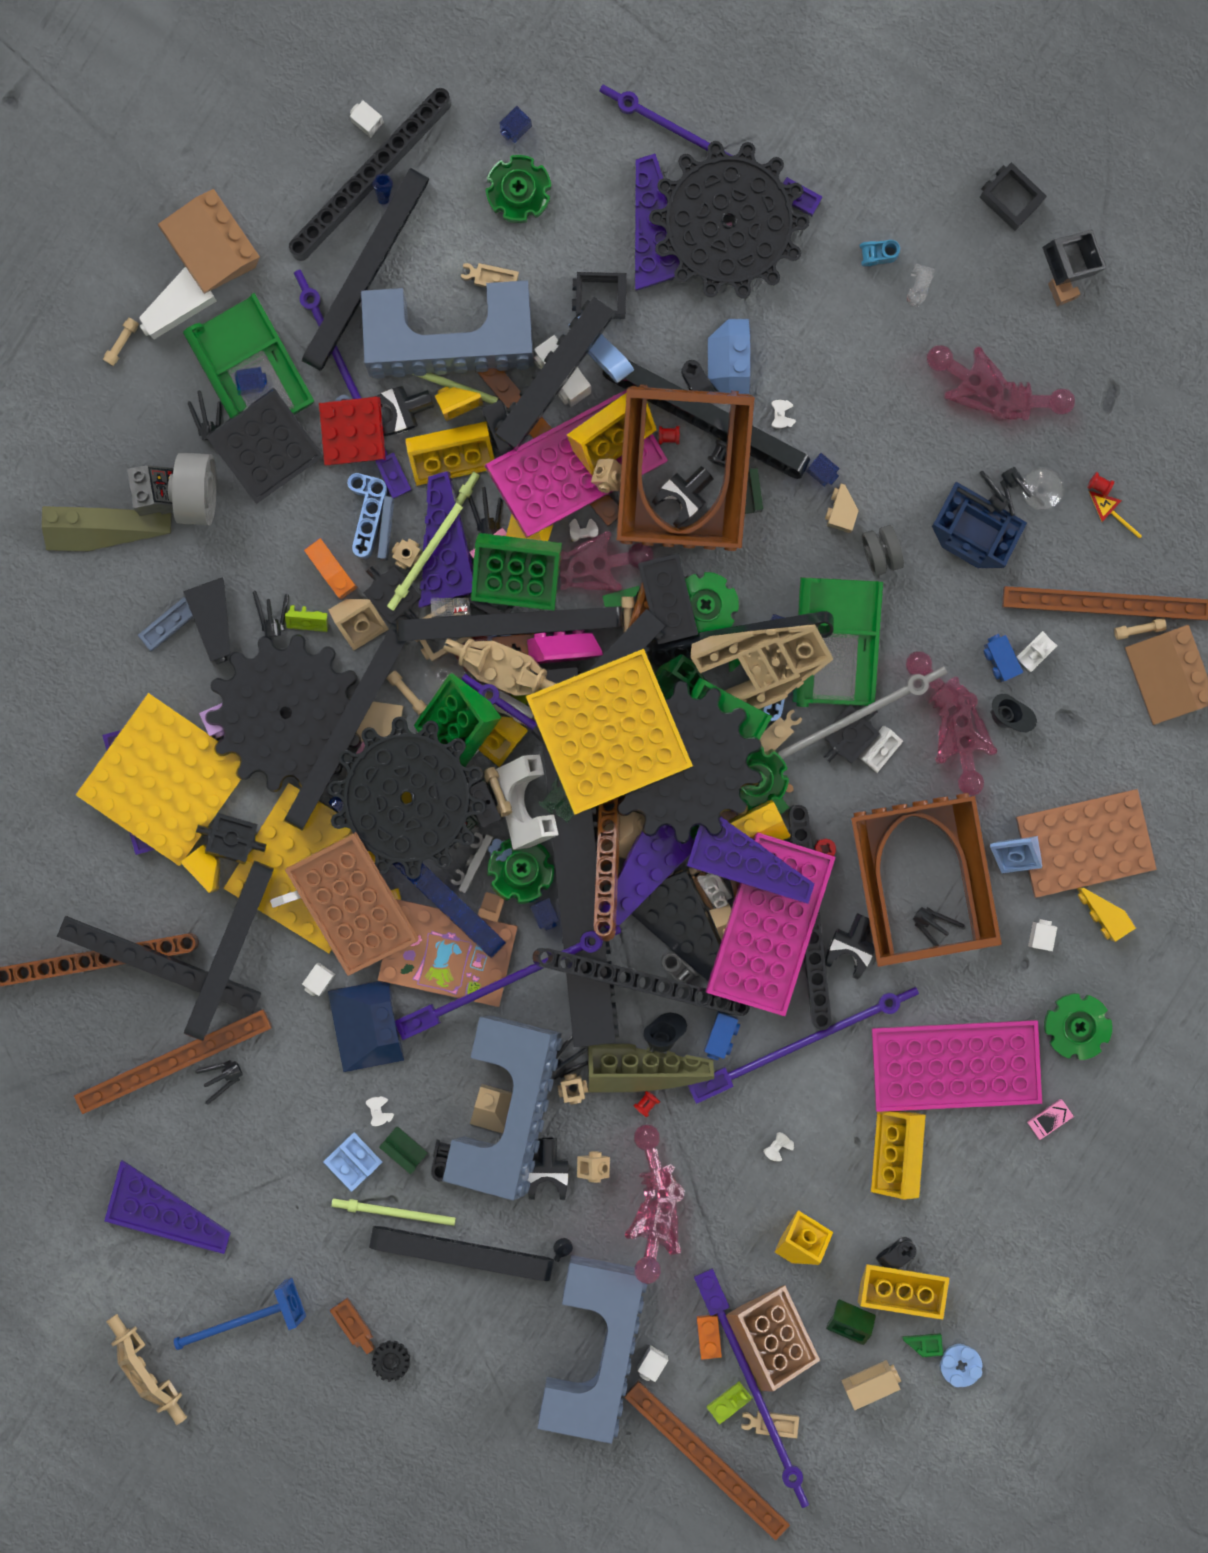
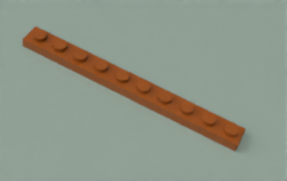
M488 368L486 372H477L507 409H509L513 402L517 403L521 398L519 395L521 391L504 371ZM541 417L529 435L534 439L552 428ZM609 495L589 504L607 526H610L618 519L619 506Z
M1003 587L1002 608L1208 621V599Z
M262 1009L207 1034L203 1041L196 1039L74 1095L81 1113L85 1114L272 1028V1025L265 1010Z
M639 1380L630 1388L624 1398L776 1541L790 1526L789 1522Z

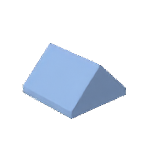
M1038 836L998 841L990 844L1001 873L1042 868Z

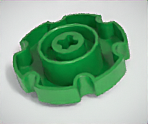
M512 155L508 163H504L502 160L497 162L487 176V182L491 184L489 188L485 189L488 203L494 213H504V220L512 223H526L529 215L537 218L548 207L550 196L546 192L552 189L551 180L543 165L534 166L533 158L525 155ZM518 186L522 188L520 192H516Z
M705 572L703 578H698L696 574L687 577L685 581L698 633L731 627L734 623L731 613L738 612L739 601L735 589L726 588L727 579L712 572ZM701 601H704L705 603L708 601L710 602L709 610H707L706 608L703 610L701 609Z
M761 746L758 752L751 755L747 764L751 769L761 773L762 780L756 786L745 785L740 791V796L747 803L748 810L773 799L780 800L785 794L789 783L787 775H783V772L787 770V766L782 757L773 749L765 752L764 747Z
M511 838L503 841L500 844L501 851L497 852L494 850L487 865V875L494 878V881L491 883L492 889L499 897L506 901H509L512 897L516 898L518 904H526L539 899L542 895L540 889L548 890L554 876V866L547 863V860L550 858L549 852L540 843L530 848L513 850ZM512 849V854L505 861H500V859L496 861L497 857L501 856L505 850ZM522 867L524 871L518 873L517 869H521Z
M1078 993L1067 994L1055 1001L1056 1009L1053 1011L1048 1010L1044 1020L1045 1033L1052 1035V1039L1049 1041L1050 1046L1066 1058H1071L1073 1054H1076L1079 1060L1090 1059L1101 1053V1043H1109L1112 1035V1020L1105 1018L1104 1015L1108 1010L1104 1004L1090 995H1086L1084 999H1081ZM1076 1023L1080 1024V1026L1082 1027L1081 1030H1078L1076 1028Z

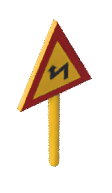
M1089 491L1101 522L1109 514H1112L1138 538L1142 537L1140 533L1113 511L1122 500L1109 496L1105 498L1102 494Z

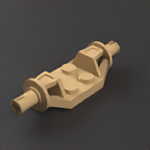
M448 638L445 642L453 646V648L444 645L443 650L459 656V665L461 667H465L478 680L492 684L496 688L515 696L530 695L557 684L546 679L547 671L542 669L532 656L496 641H474L469 639L463 645Z
M118 1314L114 1315L106 1323H108L116 1335V1340L111 1345H117L119 1366L141 1398L158 1405L159 1407L156 1409L158 1413L167 1410L175 1424H180L187 1418L177 1403L178 1399L182 1396L181 1392L177 1393L170 1380H166L158 1386L156 1385L158 1382L154 1375L149 1374L145 1369L146 1364L144 1360L135 1354L145 1346V1343L136 1333V1326L127 1329ZM165 1388L169 1395H167L161 1390Z

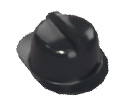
M999 694L993 699L990 713L997 726L1012 728L1018 732L1025 733L1032 731L1036 727V715L1025 704L1008 694Z
M671 1012L664 1013L656 1018L643 1032L652 1053L656 1051H669L675 1042L687 1031V1022L683 1016Z

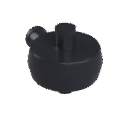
M561 1238L554 1243L553 1249L556 1254L554 1260L559 1262L561 1257H565L572 1252L573 1245L569 1239Z

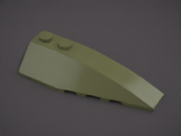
M42 506V532L47 551L89 552L122 543L171 534L172 513L162 515L158 512L139 516L135 510Z
M633 1044L588 1046V1092L654 1091L692 1085L714 1079V1065L711 1059L690 1055L682 1057L667 1051V1054L661 1052L652 1053L648 1047L645 1050L636 1048V1045Z

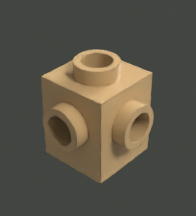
M598 459L591 482L598 487L599 491L604 493L619 491L622 465L615 459Z
M402 539L400 543L397 542L391 552L394 554L392 558L396 561L395 565L404 570L407 567L412 569L422 554L421 549L418 548L419 544L411 539H408V541ZM406 549L409 550V551H410V555L407 556V557H404V556H403L404 550H406Z
M576 1073L564 1075L565 1079H561V1085H558L559 1097H563L564 1103L569 1102L570 1105L581 1103L582 1099H585V1093L588 1092L587 1081H582V1076H577ZM575 1084L577 1090L571 1091L569 1086Z
M591 1151L589 1155L578 1156V1178L588 1179V1182L594 1183L601 1182V1179L609 1178L610 1157L602 1156V1152Z

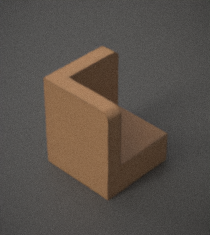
M1052 279L1048 283L1057 307L1077 299L1080 295L1078 287L1073 288L1071 282L1056 286L1054 279Z
M486 892L478 917L498 922L505 900L498 895Z

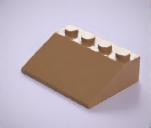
M214 189L197 196L158 224V227L204 294L256 268L260 258Z
M1189 625L1125 647L1153 725L1208 706V676Z
M785 1285L741 1305L726 1315L761 1391H775L820 1361Z

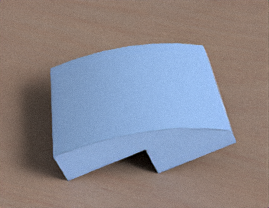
M353 1132L323 1163L352 1192L382 1161Z

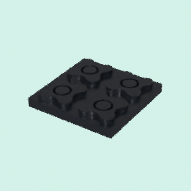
M275 388L206 436L256 504L323 457Z

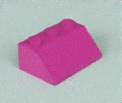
M584 630L572 631L571 635H566L565 631L554 632L553 636H546V633L534 634V638L527 640L528 654L538 664L588 660L603 655L592 633H585Z

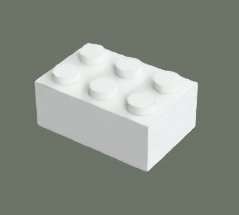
M555 335L534 349V363L540 369L546 364L544 359L550 351L554 352L558 347L556 344L558 339ZM578 367L558 394L564 405L568 403L570 407H573L591 394V385Z

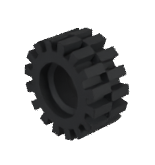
M390 1340L385 1344L383 1342L377 1347L373 1355L372 1369L376 1371L375 1375L377 1377H382L381 1380L383 1381L385 1379H388V1382H392V1380L397 1381L405 1375L409 1368L410 1354L408 1355V1349H405L402 1343L397 1344L398 1341L393 1343ZM395 1354L399 1359L398 1366L393 1369L387 1368L383 1363L384 1356Z

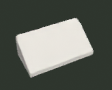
M886 726L881 727L878 731L880 733L878 737L858 756L860 760L876 773L879 772L903 742Z

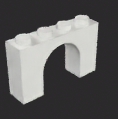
M540 754L522 756L497 768L496 771L499 774L497 780L506 802L509 801L512 806V813L506 816L513 850L530 848L558 836L554 815L537 816L532 819L525 807L524 794L528 783L544 775Z

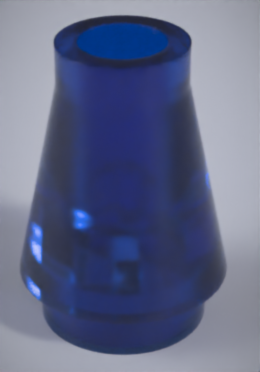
M379 174L373 180V187L378 203L385 205L389 203L393 181L387 174Z

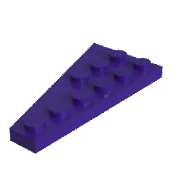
M655 153L636 159L635 291L675 279V271L680 264L677 256L668 255L661 257L655 251L657 243L665 239L667 232L663 226L652 224L649 220V215L655 209L665 208L668 203L667 197L660 193L657 188L658 182L663 179V175Z
M448 471L428 477L426 500L428 507L427 516H425L426 534L424 535L423 551L457 503L451 474ZM460 513L423 566L419 608L448 601L445 599H455L472 594L473 567Z
M720 817L722 832L718 836H711L706 828L699 825L687 867L809 904L815 883L790 867L724 818Z
M668 825L665 829L661 827L656 835L651 837L646 836L642 829L630 849L618 876L616 925H620L691 854L694 840L691 836L687 843L681 844L675 840L674 830ZM604 905L601 908V912L607 913L611 906ZM604 926L606 930L610 929V926Z
M121 1160L105 1222L218 1253H226L231 1235L230 1231L124 1160Z

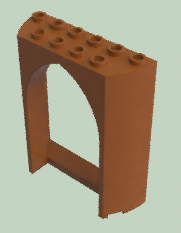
M648 385L627 388L617 540L620 543L633 544V541L641 542L642 545L646 546L662 543L664 547H674V544H681L684 548H695L696 545L704 546L703 548L708 550L724 547V550L737 551V548H742L754 396L739 394V391L731 390V393L648 388ZM647 399L730 404L725 470L720 493L715 503L705 515L692 524L681 528L670 525L653 510L643 489L642 462Z
M969 793L956 795V799L949 800L948 796L933 798V803L921 800L912 802L913 806L907 807V804L893 805L892 810L888 811L886 807L871 809V814H866V811L853 813L854 817L851 820L878 967L1002 945L975 796L969 797ZM909 816H916L931 822L952 843L959 860L973 940L894 954L881 882L880 861L889 835L899 823Z

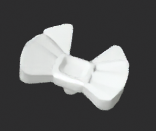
M775 400L771 402L775 417L771 426L776 429H782L786 426L792 427L796 420L785 417V410L793 407V404L788 400Z
M573 519L569 524L570 537L573 542L580 538L591 537L596 539L598 537V527L592 519H589L586 528L580 529L576 519Z
M372 1097L366 1101V1105L371 1110L372 1126H380L386 1123V1121L390 1122L394 1116L393 1113H382L381 1106L388 1101L385 1097Z
M778 1132L776 1140L772 1142L770 1147L765 1148L763 1152L770 1160L782 1161L779 1150L781 1147L793 1150L794 1142L785 1134Z

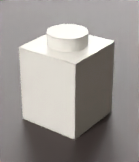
M364 101L356 104L351 109L350 119L352 123L370 138L384 123L382 116Z
M1040 919L1039 923L1033 922L1028 946L1053 951L1057 927L1051 926L1052 921Z
M317 963L302 983L305 986L304 990L312 996L316 994L320 996L335 976V973L321 963Z
M650 1345L637 1366V1371L640 1372L639 1376L647 1381L651 1379L656 1382L668 1362V1355Z

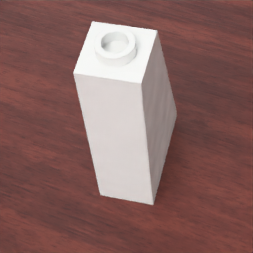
M185 267L139 317L143 323L140 327L146 336L150 335L153 339H156L217 302L211 291L205 294L202 292Z

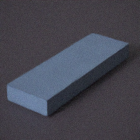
M384 496L378 559L383 561L388 560L394 499L389 496Z
M185 597L138 634L150 651L157 648L193 618Z

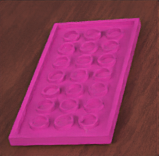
M627 390L526 442L517 451L513 449L485 464L487 472L526 539L613 492H601L591 482L593 476L573 452L567 434L627 393ZM653 434L644 439L642 476L668 461ZM622 455L616 459V461L619 462L621 465Z
M756 832L754 840L815 883L809 904L740 883L705 992L786 1016L836 857Z
M1038 1020L871 1028L876 1112L1042 1104Z

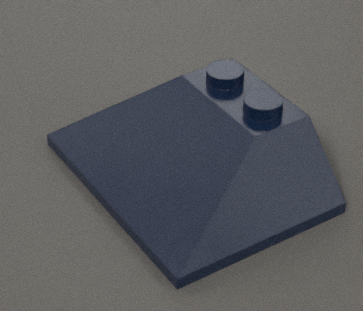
M955 482L932 525L941 547L976 568H1004L1027 522L1015 515L1011 516L1010 512L1005 509L1000 513H997L995 510L991 513L987 508L959 493L957 488H961L990 505L986 498Z
M376 981L328 991L343 1072L404 1061L402 1044L398 1038L391 1002L393 998L390 983Z

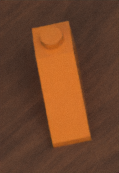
M321 538L304 550L339 599L342 600L358 588Z

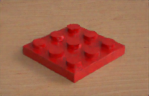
M380 397L319 403L324 465L386 460Z

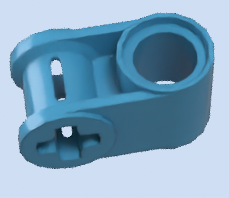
M895 240L868 241L859 244L863 256L861 265L865 267L892 263L897 260L900 253V245ZM888 247L893 248L896 253L892 256L887 255L885 249Z

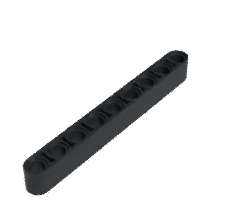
M821 611L699 632L698 635L662 644L654 642L651 660L654 664L662 666L682 654L692 661L691 648L693 643L710 636L815 625L821 637L827 638L834 632V617L830 612Z
M254 860L183 1034L201 1041L204 1040L274 870L273 867Z
M373 1226L369 1248L377 1251L539 1281L551 1280L554 1259L545 1256L383 1226Z

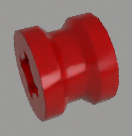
M820 839L816 842L814 850L834 856L836 845L830 839Z

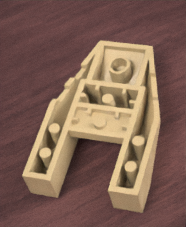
M815 625L710 636L693 643L691 648V659L700 673L738 658L750 680L724 691L758 709L785 699L796 687L799 688L812 674L814 676L833 660Z

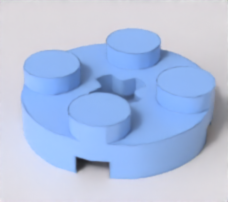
M954 1344L943 1353V1357L940 1360V1370L947 1382L951 1383L954 1387H967L974 1384L982 1376V1360L977 1351L965 1344ZM961 1360L963 1363H967L964 1370L956 1369L958 1361Z

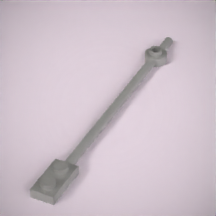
M943 666L926 676L913 674L908 678L907 685L777 753L784 759L909 693L915 695L924 694L930 682L948 673ZM920 680L921 685L917 688L914 687V682Z

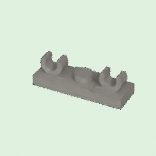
M474 833L475 836L480 838V842L478 844L472 843L470 846L473 848L479 847L475 856L470 855L466 863L469 866L466 875L462 870L457 869L455 872L461 875V880L455 881L451 879L452 884H461L459 890L464 893L467 892L494 838L489 834H486L485 838H483L481 833Z

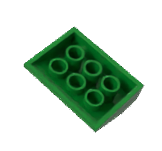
M478 533L475 542L471 601L554 611L562 543Z
M451 673L420 715L414 727L419 733L427 721H435L439 726L437 738L440 743L448 744L456 738L464 740L466 748L460 756V763L463 767H466L500 721L501 716L488 699Z

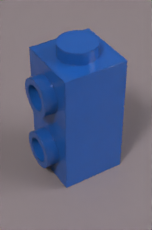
M997 634L988 638L989 643L984 645L985 649L983 652L988 661L991 660L994 666L992 672L995 678L1004 682L1023 673L1007 636L1000 637Z
M717 1011L704 1051L708 1053L707 1057L719 1060V1057L724 1059L726 1054L730 1055L733 1043H730L732 1036H736L740 1028V1024L737 1023L738 1018Z

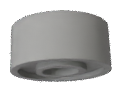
M178 453L173 474H170L168 482L169 501L173 504L175 521L177 524L210 526L215 514L217 474L214 457L212 454Z

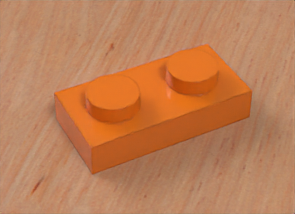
M717 1314L697 1316L701 1360L722 1358Z

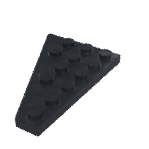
M687 869L668 876L631 915L709 982L721 942L692 876Z

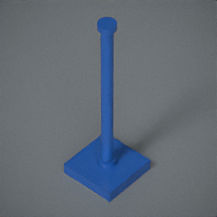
M293 1279L284 1280L274 1290L278 1304L183 1338L176 1337L174 1338L175 1348L180 1350L185 1345L281 1311L288 1330L296 1328L305 1319L306 1313Z

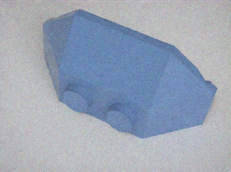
M728 319L708 338V378L719 392L731 393V390L739 391V394H749V319Z

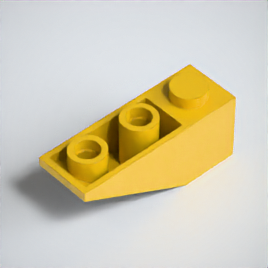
M1077 888L1080 893L1078 898L1083 905H1088L1091 910L1089 912L1094 922H1099L1102 927L1100 931L1106 940L1110 939L1116 942L1136 929L1123 909L1085 888Z

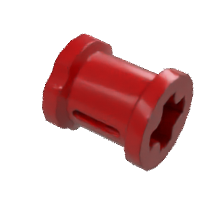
M659 426V445H662V443H676V445H679V426H676V428H663Z
M1095 472L1087 488L1095 489L1106 498L1115 481H1109L1099 476L1098 472Z
M645 1091L642 1099L633 1106L642 1115L648 1117V1113L656 1104L660 1103V1100L651 1092Z

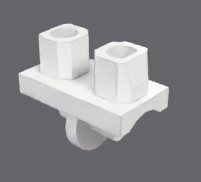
M1042 631L1016 658L1029 672H1032L1057 645Z
M710 873L697 877L698 882L713 906L715 905L718 909L728 904L727 900L732 898V894L722 877Z

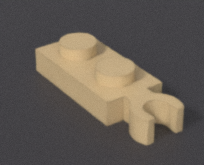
M465 263L463 268L469 269L470 273L468 275L461 274V279L465 281L475 279L474 285L487 288L486 283L518 281L519 272L478 263V267L475 269L471 264Z
M794 710L787 713L785 721L780 717L764 731L760 741L765 752L770 749L776 750L794 733L790 727L798 725L802 721L801 717L797 721L791 720V714L795 712Z
M757 1411V1417H753L748 1412L742 1413L744 1418L750 1419L749 1424H741L742 1429L749 1430L752 1427H756V1434L770 1435L759 1411ZM769 1412L780 1437L797 1438L799 1416Z

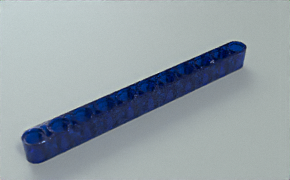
M334 796L328 802L338 813L342 811L344 804L341 798ZM399 862L393 863L412 884L490 958H493L506 944L490 926L423 863L421 865V874L416 879H410L406 875L403 864Z

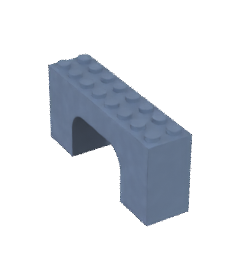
M528 280L486 283L487 319L481 328L467 333L417 334L408 327L407 302L403 288L361 291L364 362L369 377L372 376L373 378L380 379L386 375L404 377L406 374L424 376L426 373L443 375L451 371L461 374L466 373L468 370L486 372L488 368L506 371L509 368L517 367V369L525 370L534 366Z
M493 1015L479 1018L471 1058L504 1067L512 1076L514 1084L504 1133L497 1144L465 1136L451 1141L443 1176L444 1182L510 1200H516L528 1193L530 1188L529 1174L533 1172L535 1166L533 1157L534 1153H537L540 1143L537 1139L539 1132H542L544 1126L542 1117L543 1113L547 1111L549 1104L547 1095L548 1091L550 1092L553 1087V1079L551 1077L558 1065L556 1055L557 1051H560L563 1042L560 1032Z
M571 1255L562 1305L599 1313L607 1323L605 1341L598 1372L589 1381L576 1383L551 1377L546 1378L538 1429L611 1444L613 1437L617 1438L619 1431V1419H617V1416L621 1417L623 1410V1398L621 1396H625L627 1390V1378H625V1375L629 1376L631 1370L629 1354H634L636 1342L633 1334H638L640 1322L637 1314L642 1313L644 1303L641 1293H646L648 1283L647 1276H644V1269Z

